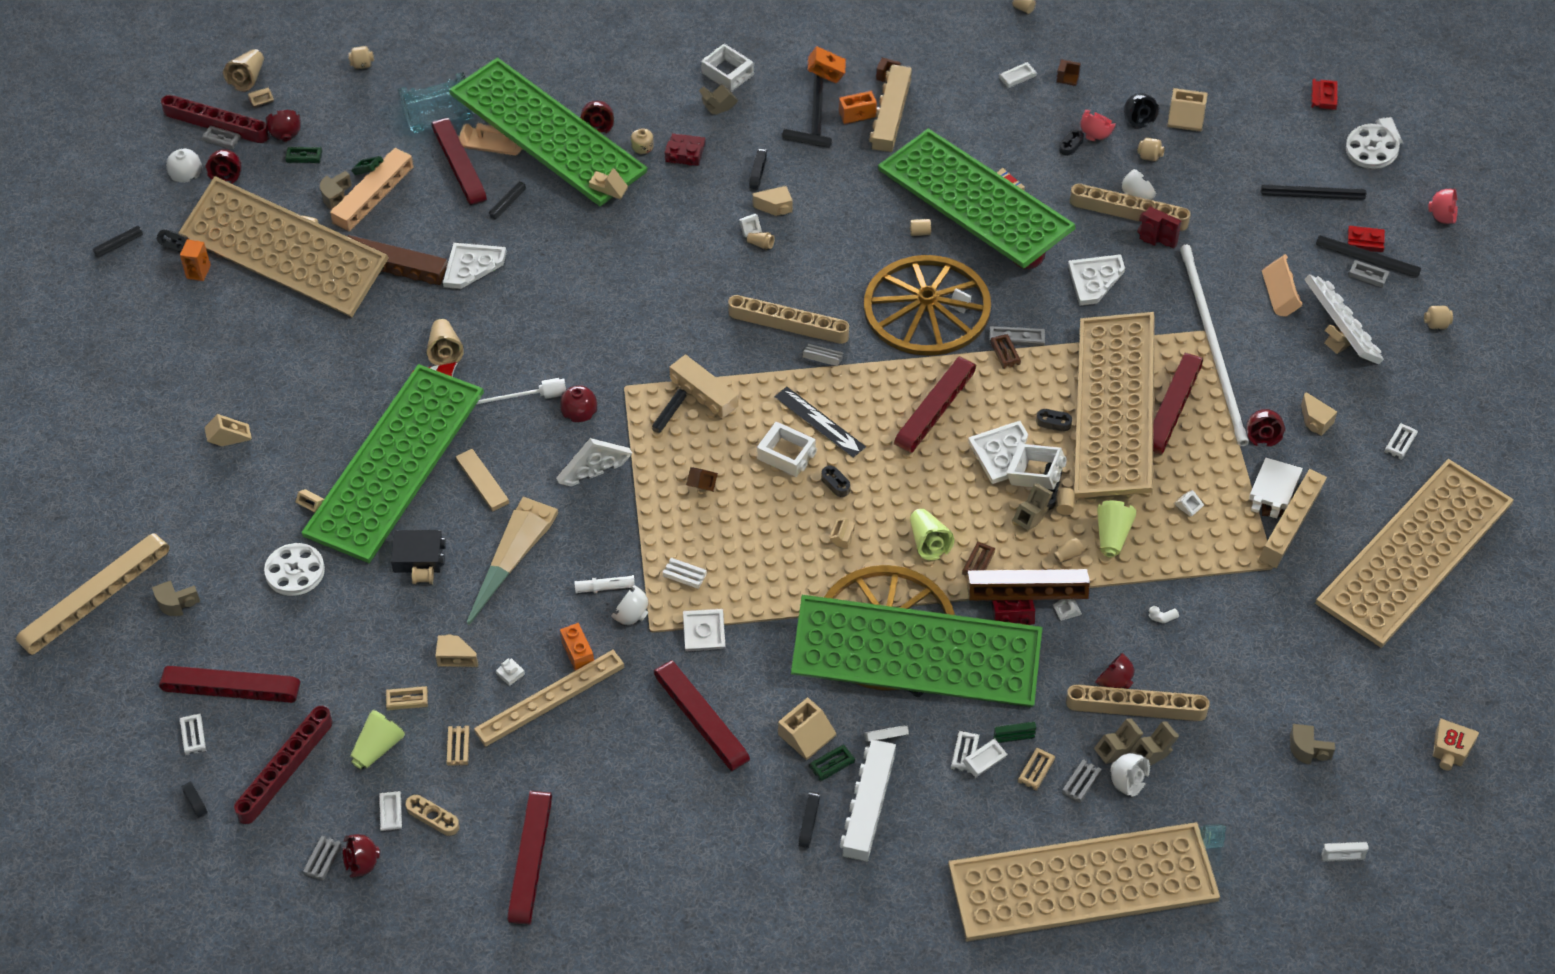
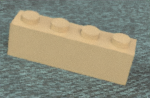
M686 354L670 366L671 381L681 386L687 394L694 396L700 404L707 406L713 414H717L723 419L739 406L738 394Z

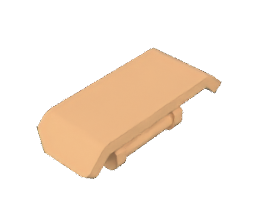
M468 123L465 124L459 136L462 146L467 149L517 155L522 150L520 146L493 126L484 125L483 123H477L476 128H473Z
M1286 254L1262 270L1273 310L1279 316H1288L1302 306L1300 296L1297 294L1293 281V274L1287 264L1286 259L1288 257Z

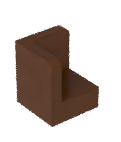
M882 57L876 69V80L887 83V71L890 72L892 65L901 66V62Z
M1061 59L1056 82L1076 86L1080 75L1081 63Z
M690 467L686 485L714 492L718 473Z

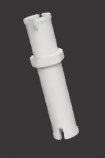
M634 575L575 581L576 594L584 592L598 593V591L632 588L635 585Z

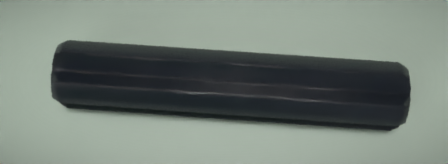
M784 129L782 132L783 139L830 148L832 145V138L790 129Z
M519 181L489 211V216L497 219L526 190V184Z
M135 226L94 247L93 252L96 257H100L142 236L143 232L139 226Z
M678 389L653 423L652 430L654 432L660 433L687 397L685 390Z

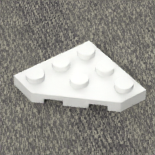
M453 243L443 286L446 288L462 289L503 266L507 253L506 247Z
M1121 255L1068 261L1069 272L1080 306L1097 304L1125 271Z
M1017 421L968 438L970 447L992 484L1009 479L1007 470L1018 445L1026 444L1028 433L1021 421Z
M590 438L556 479L559 484L574 486L579 484L580 479L586 477L591 479L603 474V470L613 466L615 469L622 466L633 453L630 448Z

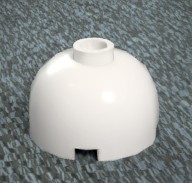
M176 150L167 159V172L174 181L189 182L190 179L199 177L202 172L201 161L192 150Z
M1135 169L1123 179L1122 190L1126 195L1151 200L1155 197L1156 192L1148 180L1145 181L1142 178L1143 175Z
M636 585L632 586L634 592L629 590L616 608V611L619 610L618 614L613 613L611 616L621 624L632 625L638 620L642 622L649 613L646 611L648 598Z
M1134 753L1124 754L1118 758L1110 768L1113 785L1126 795L1136 796L1146 784L1141 783L1144 776H1149V760Z

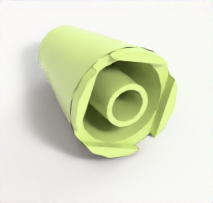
M1111 500L1104 501L1097 508L1100 551L1107 557H1115V555L1120 554L1136 517V509L1130 505L1128 508L1124 506V502Z
M925 509L915 510L911 514L912 531L917 551L921 557L930 561L939 559V556L943 553L948 554L955 542L952 532Z
M372 710L350 755L353 759L351 763L359 769H362V767L368 768L404 737V731L394 722H389L385 719V716Z

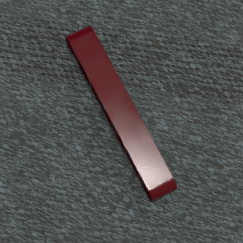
M166 95L161 99L163 112L167 117L204 128L213 126L240 134L241 138L256 143H264L269 139L267 125L261 120L173 95Z
M447 117L431 122L433 132L469 205L487 201L485 190L450 119Z
M1184 353L1153 421L1154 453L1161 455L1164 453L1203 364V357Z
M959 356L898 432L894 445L913 453L971 379L976 370V364Z
M670 660L653 671L657 681L730 771H734L750 761L746 749L674 661Z
M166 666L161 676L159 688L165 692L293 703L297 699L301 681L293 676Z
M317 706L310 712L237 800L234 809L240 823L250 824L255 821L331 728L333 721L330 711L326 706Z
M530 791L508 910V923L531 924L552 804V792Z

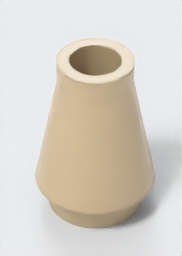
M749 232L747 243L765 250L771 249L774 245V235H771L769 232Z
M1070 538L1053 554L1058 563H1061L1062 561L1080 556L1084 548L1078 538Z

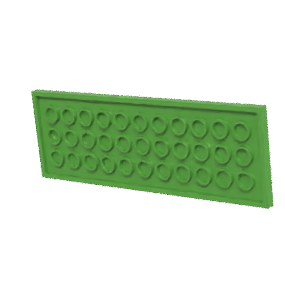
M498 57L449 89L451 96L599 206L603 205L613 196L589 187V182L596 171L609 175L614 168L628 186L647 173L648 167Z
M929 128L878 165L879 171L1022 268L1027 267L1075 230L1073 222Z
M418 364L301 532L302 536L370 564L483 395V388Z
M802 595L791 674L1034 707L1042 627Z

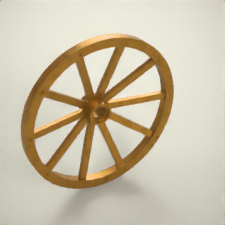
M934 255L912 256L889 264L873 277L864 297L865 317L872 331L883 342L897 350L923 356L947 354L967 346L983 332L991 311V298L988 288L974 270L956 260ZM933 265L944 268L932 286H926L919 266ZM913 267L920 290L890 275L902 269ZM950 269L970 280V282L936 291ZM884 280L914 294L873 297L877 287ZM976 286L982 297L983 305L944 298L942 296L954 293L956 288L962 291ZM913 302L879 323L874 317L871 304ZM941 304L981 311L982 315L978 323L971 330ZM919 307L904 341L890 335L883 329L885 326ZM936 308L966 334L954 341L943 344L934 309ZM924 311L929 313L937 345L910 343Z
M877 565L856 570L836 582L824 596V598L835 599L845 588L856 582L871 604L880 605L863 579L876 576H892L887 606L893 607L899 577L910 580L925 588L899 608L910 609L926 596L932 594L941 605L945 614L955 615L948 597L937 584L914 570L900 566ZM855 683L857 685L875 690H901L895 688Z

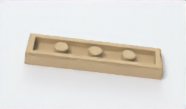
M473 449L456 456V461L492 512L509 504V499Z

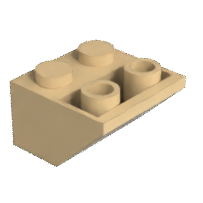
M1173 88L1167 127L1202 131L1207 93Z
M808 697L778 721V735L806 760L836 736L835 730L822 709Z

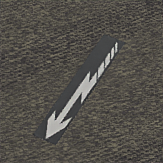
M785 387L774 396L853 458L866 448L865 445L789 387Z

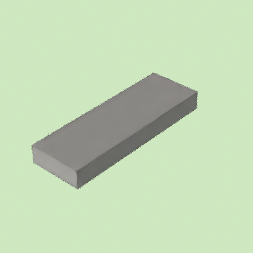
M990 326L989 344H991L990 338L1008 334L1013 345H1045V329Z

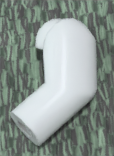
M1152 606L1149 609L1150 619L1160 623H1167L1179 617V613L1175 608L1165 613L1160 612L1157 606Z

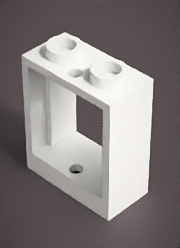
M725 44L715 49L713 53L701 61L702 74L719 85L723 84L731 92L754 75V62ZM726 60L737 67V69L726 75L715 67Z
M775 422L757 446V459L797 477L801 471L805 470L808 460L815 456L817 451L815 447L816 439ZM781 438L803 448L795 460L773 451V448Z
M1019 444L1007 470V476L1011 485L1033 487L1034 484L1038 483L1046 489L1054 490L1056 483L1060 480L1061 471L1066 466V456H1064L1062 448ZM1029 460L1052 463L1047 475L1024 473Z

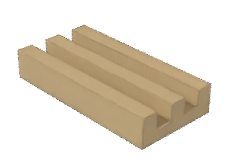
M427 686L386 690L387 710L428 707ZM422 693H423V695L411 696V694H422ZM404 695V696H402V697L391 698V696Z
M461 726L456 728L448 727V766L468 765L469 726H465V728H461ZM461 733H464L463 760H460ZM453 734H456L455 760H452Z
M1036 748L1021 773L1018 782L1021 784L1023 782L1026 784L1025 786H1031L1037 791L1054 762L1055 756ZM1038 755H1042L1029 779L1025 778ZM1048 758V761H1047L1046 765L1044 766L1042 772L1040 773V775H1039V777L1037 778L1036 782H1034L1033 780H1034L1035 776L1037 775L1038 771L1040 770V768H1041L1042 764L1044 763L1045 759Z

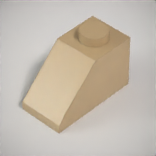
M787 186L753 193V207L775 216L793 212V200Z
M1307 392L1304 394L1301 407L1305 425L1310 431L1322 436L1334 424L1337 411Z
M219 414L204 427L207 442L219 446L231 445L252 439L249 424Z
M438 635L436 648L438 666L478 667L476 652L459 636Z

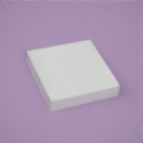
M723 609L683 611L685 651L725 649Z

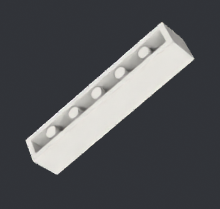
M871 739L870 747L866 746L864 759H866V762L860 766L859 776H861V781L856 782L854 794H857L856 800L852 799L849 811L852 812L851 818L847 817L845 823L847 834L846 836L842 835L840 848H843L844 857L868 862L895 757L896 744Z

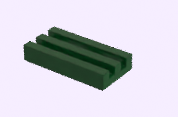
M287 147L285 161L286 163H320L322 147Z
M381 156L361 159L351 171L354 175L373 172L380 165L379 163H382L384 160Z
M1035 722L994 727L993 739L998 743L1033 739L1036 734Z
M843 744L809 763V767L821 782L853 764L855 758ZM842 752L845 753V754L839 756V757L836 758V759H835V758L832 759L831 761H829L827 764L823 765L822 767H820V768L817 767V766L821 765L822 763L828 761L829 759H831V758L837 756L838 754H840V753H842Z

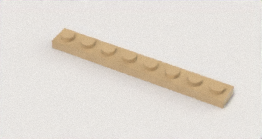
M611 650L474 728L475 733L484 746L487 747L624 668V663L616 652Z

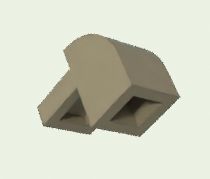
M723 84L713 93L704 86L699 90L703 96L701 98L703 104L714 115L730 110L738 102L734 94Z
M344 171L332 179L325 176L320 183L323 202L331 210L345 197L344 190L352 186L348 172Z
M1038 483L1034 484L1027 501L1019 504L1012 521L1027 530L1036 527L1049 509L1047 505L1053 492Z
M171 581L152 587L160 610L169 616L183 615L182 608L192 607L200 602L195 585L175 592Z
M1132 718L1126 719L1116 733L1105 734L1094 747V750L1105 764L1113 763L1124 754H1130L1131 749L1144 733Z
M1167 721L1161 722L1150 737H1143L1138 740L1131 749L1130 754L1134 753L1147 758L1151 766L1167 757L1173 751L1171 746L1179 738V735Z
M1293 724L1290 749L1299 761L1311 764L1312 758H1317L1321 761L1332 760L1335 751L1334 742L1314 740V726Z

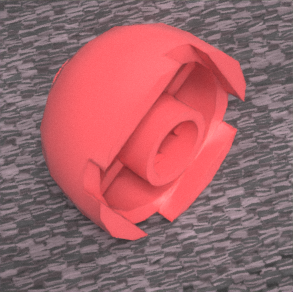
M1085 110L1080 122V127L1086 134L1085 137L1091 141H1095V139L1103 140L1109 137L1116 124H1111L1112 121L1095 112L1092 115L1089 114L1090 110Z
M1456 189L1440 190L1434 195L1433 201L1429 202V212L1433 213L1436 221L1444 224L1456 223L1458 206H1456Z

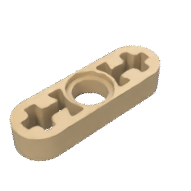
M412 795L407 799L406 808L413 817L444 835L451 836L458 832V818L420 795ZM417 803H419L420 808L417 806L412 808V804L416 805ZM430 812L438 813V817L435 819H428L427 815ZM444 822H446L447 824H450L451 822H453V827H452V826H448V827L446 828V825H445Z

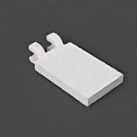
M1265 458L1250 493L1249 499L1253 500L1251 511L1259 513L1261 505L1264 503L1272 506L1270 517L1278 518L1280 510H1286L1303 468Z

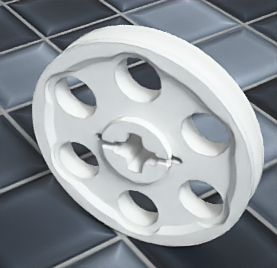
M1366 124L1357 127L1349 134L1346 142V152L1355 164L1367 169H1379L1388 166L1397 158L1399 139L1386 126ZM1362 132H1366L1369 135L1366 137H1362L1359 134ZM1378 133H1385L1386 136H1385V137H1379V136H1377V134H1378ZM1358 144L1360 147L1352 148L1350 145ZM1391 144L1394 145L1395 148L1388 149L1386 148V145ZM1360 156H1367L1368 159H1367V160H1361V159H1359V157H1360ZM1384 156L1386 159L1380 161L1377 159V157Z
M302 543L288 544L278 548L268 557L264 567L268 585L277 593L287 596L301 595L311 591L320 583L325 571L321 554L314 547ZM306 552L311 554L308 558L300 557L303 553ZM285 553L291 554L287 559L281 558ZM312 566L320 567L315 572L309 571ZM273 567L280 568L277 573L270 572ZM284 580L289 582L286 586L283 587L278 585L281 581ZM301 580L309 581L304 586L298 585Z

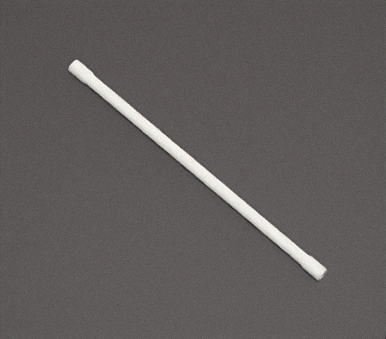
M1183 245L1180 248V252L1186 265L1222 386L1237 444L1246 446L1249 444V440L1242 424L1194 264L1191 247Z

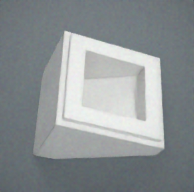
M957 288L954 290L951 299L971 303L970 295ZM949 305L953 309L963 314L967 310L966 308Z
M1193 490L1185 493L1174 503L1176 507L1190 517L1204 506Z
M1061 599L1053 604L1060 621L1082 614L1075 599Z

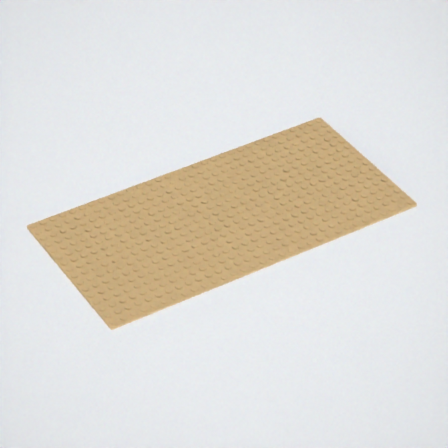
M1205 331L1154 336V419L1184 353L1203 357V364L1164 453L1161 455L1153 452V493L1075 498L1074 511L1069 515H1062L1056 511V499L1054 508L1048 510L1040 523L1030 530L1025 529L1012 520L1019 504L1027 501L1032 487L1011 485L1009 479L992 484L970 447L968 438L1021 421L1028 433L1027 445L1062 448L1067 461L1066 466L1063 467L1059 489L1071 488L1074 490L1080 342L1016 348L1021 364H1014L1013 367L1008 365L1005 369L1002 368L995 351L716 377L738 394L739 406L722 419L717 414H713L707 406L700 404L694 396L686 393L687 397L660 433L652 430L653 423L676 391L684 389L672 381L625 386V402L630 449L633 453L631 458L645 591L648 598L647 610L649 612L650 631L655 633L684 630L683 611L723 609L724 625L799 618L802 595L824 597L829 589L844 576L856 570L877 565L900 566L914 570L937 584L950 602L968 601V574L966 576L962 575V570L977 541L995 548V553L986 571L1087 569L1090 581L1089 588L1273 569L1274 567L1259 560L1267 538L1260 514L1251 511L1253 500H1250L1249 497L1252 486L1240 445L1237 444L1234 427ZM1007 349L1011 359H1014L1010 350ZM960 356L975 363L976 370L971 379L914 452L910 453L894 445L898 432L954 361ZM785 387H789L865 445L866 448L853 458L774 396ZM1041 409H1050L1068 413L1072 417L1071 428L1068 431L1042 428L1036 423L1037 412ZM775 422L816 439V454L808 460L805 470L801 471L797 477L757 459V446ZM782 438L773 448V451L793 460L803 450L802 447ZM1029 460L1024 473L1044 474L1048 462ZM835 466L850 481V493L847 496L839 497L835 495L823 483L821 471L824 467ZM690 467L718 473L714 492L686 485ZM1193 490L1204 506L1190 517L1176 507L1174 503L1185 493ZM1111 500L1124 502V506L1129 508L1131 505L1136 509V517L1120 554L1115 555V557H1107L1100 551L1097 514L1098 505L1100 504L1101 506L1104 501ZM915 510H927L952 532L955 542L948 554L943 553L939 556V559L930 561L921 557L917 551L910 522V516ZM846 518L849 522L855 523V531L848 549L836 546L829 539L837 519ZM1070 538H1078L1084 548L1081 555L1058 563L1053 553L1059 550ZM983 548L979 549L969 569H973ZM987 550V552H986V554H985V556H984V558H983V560H982V562H981V564H980V566H979V568H978L977 571H980V569H981V567H982V565H983V563H984V561H985V559H986V557H987V555H988V553H989L988 550ZM670 558L707 570V575L699 589L663 577V571L666 570L667 563L669 564ZM876 576L863 579L880 605L887 606L892 576ZM898 577L893 607H901L925 588L910 580ZM856 582L845 588L835 598L871 604ZM929 594L914 606L939 604V602L932 594Z

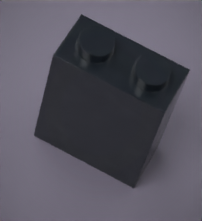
M394 530L391 557L393 573H412V567L417 569L433 567L434 573H440L441 565L445 564V555L442 553V549H446V538L442 537L441 530Z

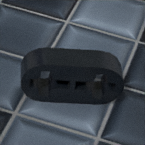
M1078 129L1071 130L1061 140L1059 152L1065 156L1072 155L1083 143L1084 133Z
M160 230L157 234L159 244L176 251H182L187 239L190 240L186 235L171 230ZM164 235L171 238V240H166ZM177 240H181V242L184 243L183 246H181V244L176 243Z
M1041 409L1037 412L1036 423L1042 428L1068 431L1072 425V417L1065 412Z
M826 466L822 469V481L835 495L845 497L850 493V481L835 466Z
M190 781L182 785L181 788L196 816L199 818L207 814V809L192 782Z

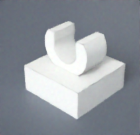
M753 214L739 219L744 237H747L749 232H762L758 215Z
M507 659L496 670V674L509 686L525 675V671L513 659Z

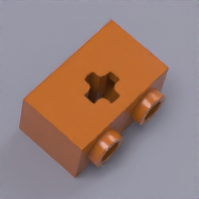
M816 46L808 56L807 71L831 82L838 83L845 74L846 59Z
M872 91L839 98V114L844 124L876 117L877 101Z
M187 239L180 253L186 278L204 281L211 266L205 243Z
M579 623L560 629L562 645L575 671L594 661L593 652Z

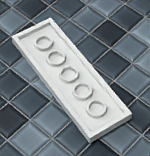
M1309 274L1304 280L1357 354L1364 359L1380 364L1384 360L1380 355L1381 350L1372 344V338L1362 330V324L1357 319H1354L1352 310L1343 304V298L1335 293V287L1329 281L1325 282L1320 277H1314Z

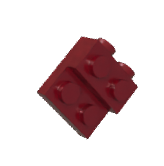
M672 133L665 150V162L699 166L706 142L705 137Z
M1151 206L1146 212L1143 211L1139 218L1142 224L1137 230V233L1140 234L1139 239L1154 246L1160 242L1174 249L1178 244L1181 220Z
M991 600L994 621L1023 625L1035 624L1033 600Z

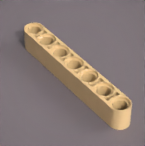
M1075 184L1071 188L1070 203L1075 207L1139 221L1142 212H1146L1151 206L1181 220L1180 231L1186 230L1189 225L1190 211L1183 207L1083 184Z
M734 295L729 298V315L734 319L839 344L846 343L849 340V324L847 321L740 295Z
M1086 685L1070 686L1066 698L1067 707L1074 711L1191 721L1204 720L1210 704L1209 700L1202 695Z

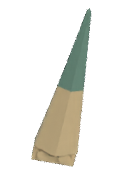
M526 497L522 498L518 507L512 513L468 617V625L472 623L516 565L548 531L558 515V509Z

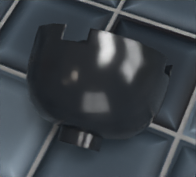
M1137 93L1130 96L1124 105L1126 120L1132 126L1139 129L1147 127L1144 124L1154 122L1159 113V105L1156 103V100L1145 93Z

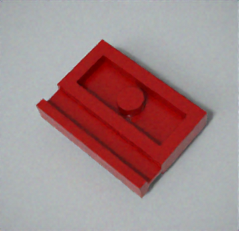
M1312 80V108L1319 106V108L1336 110L1337 81Z
M1358 226L1348 227V244L1368 251H1384L1385 229Z

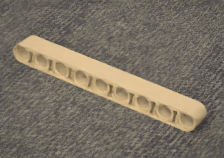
M150 534L23 629L16 637L17 643L29 654L37 653L169 552L170 546L157 534Z

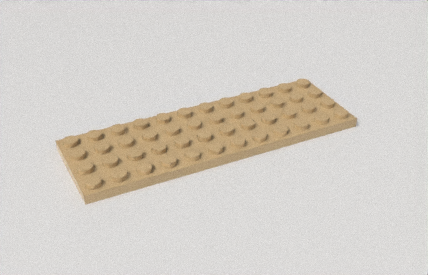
M217 177L213 178L179 231L180 234L186 235L190 240L204 242L206 250L349 317H353L389 258L387 254Z
M1154 312L1080 319L1075 498L1153 493Z
M1448 459L1316 599L1315 604L1382 648L1513 504L1514 499Z
M1197 822L948 862L966 941L1199 905L1220 900L1219 891Z

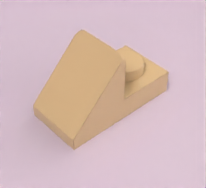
M614 168L609 175L596 171L589 182L590 188L620 200L628 188V185Z
M1328 325L1325 329L1329 336L1324 344L1336 354L1351 345L1338 326Z

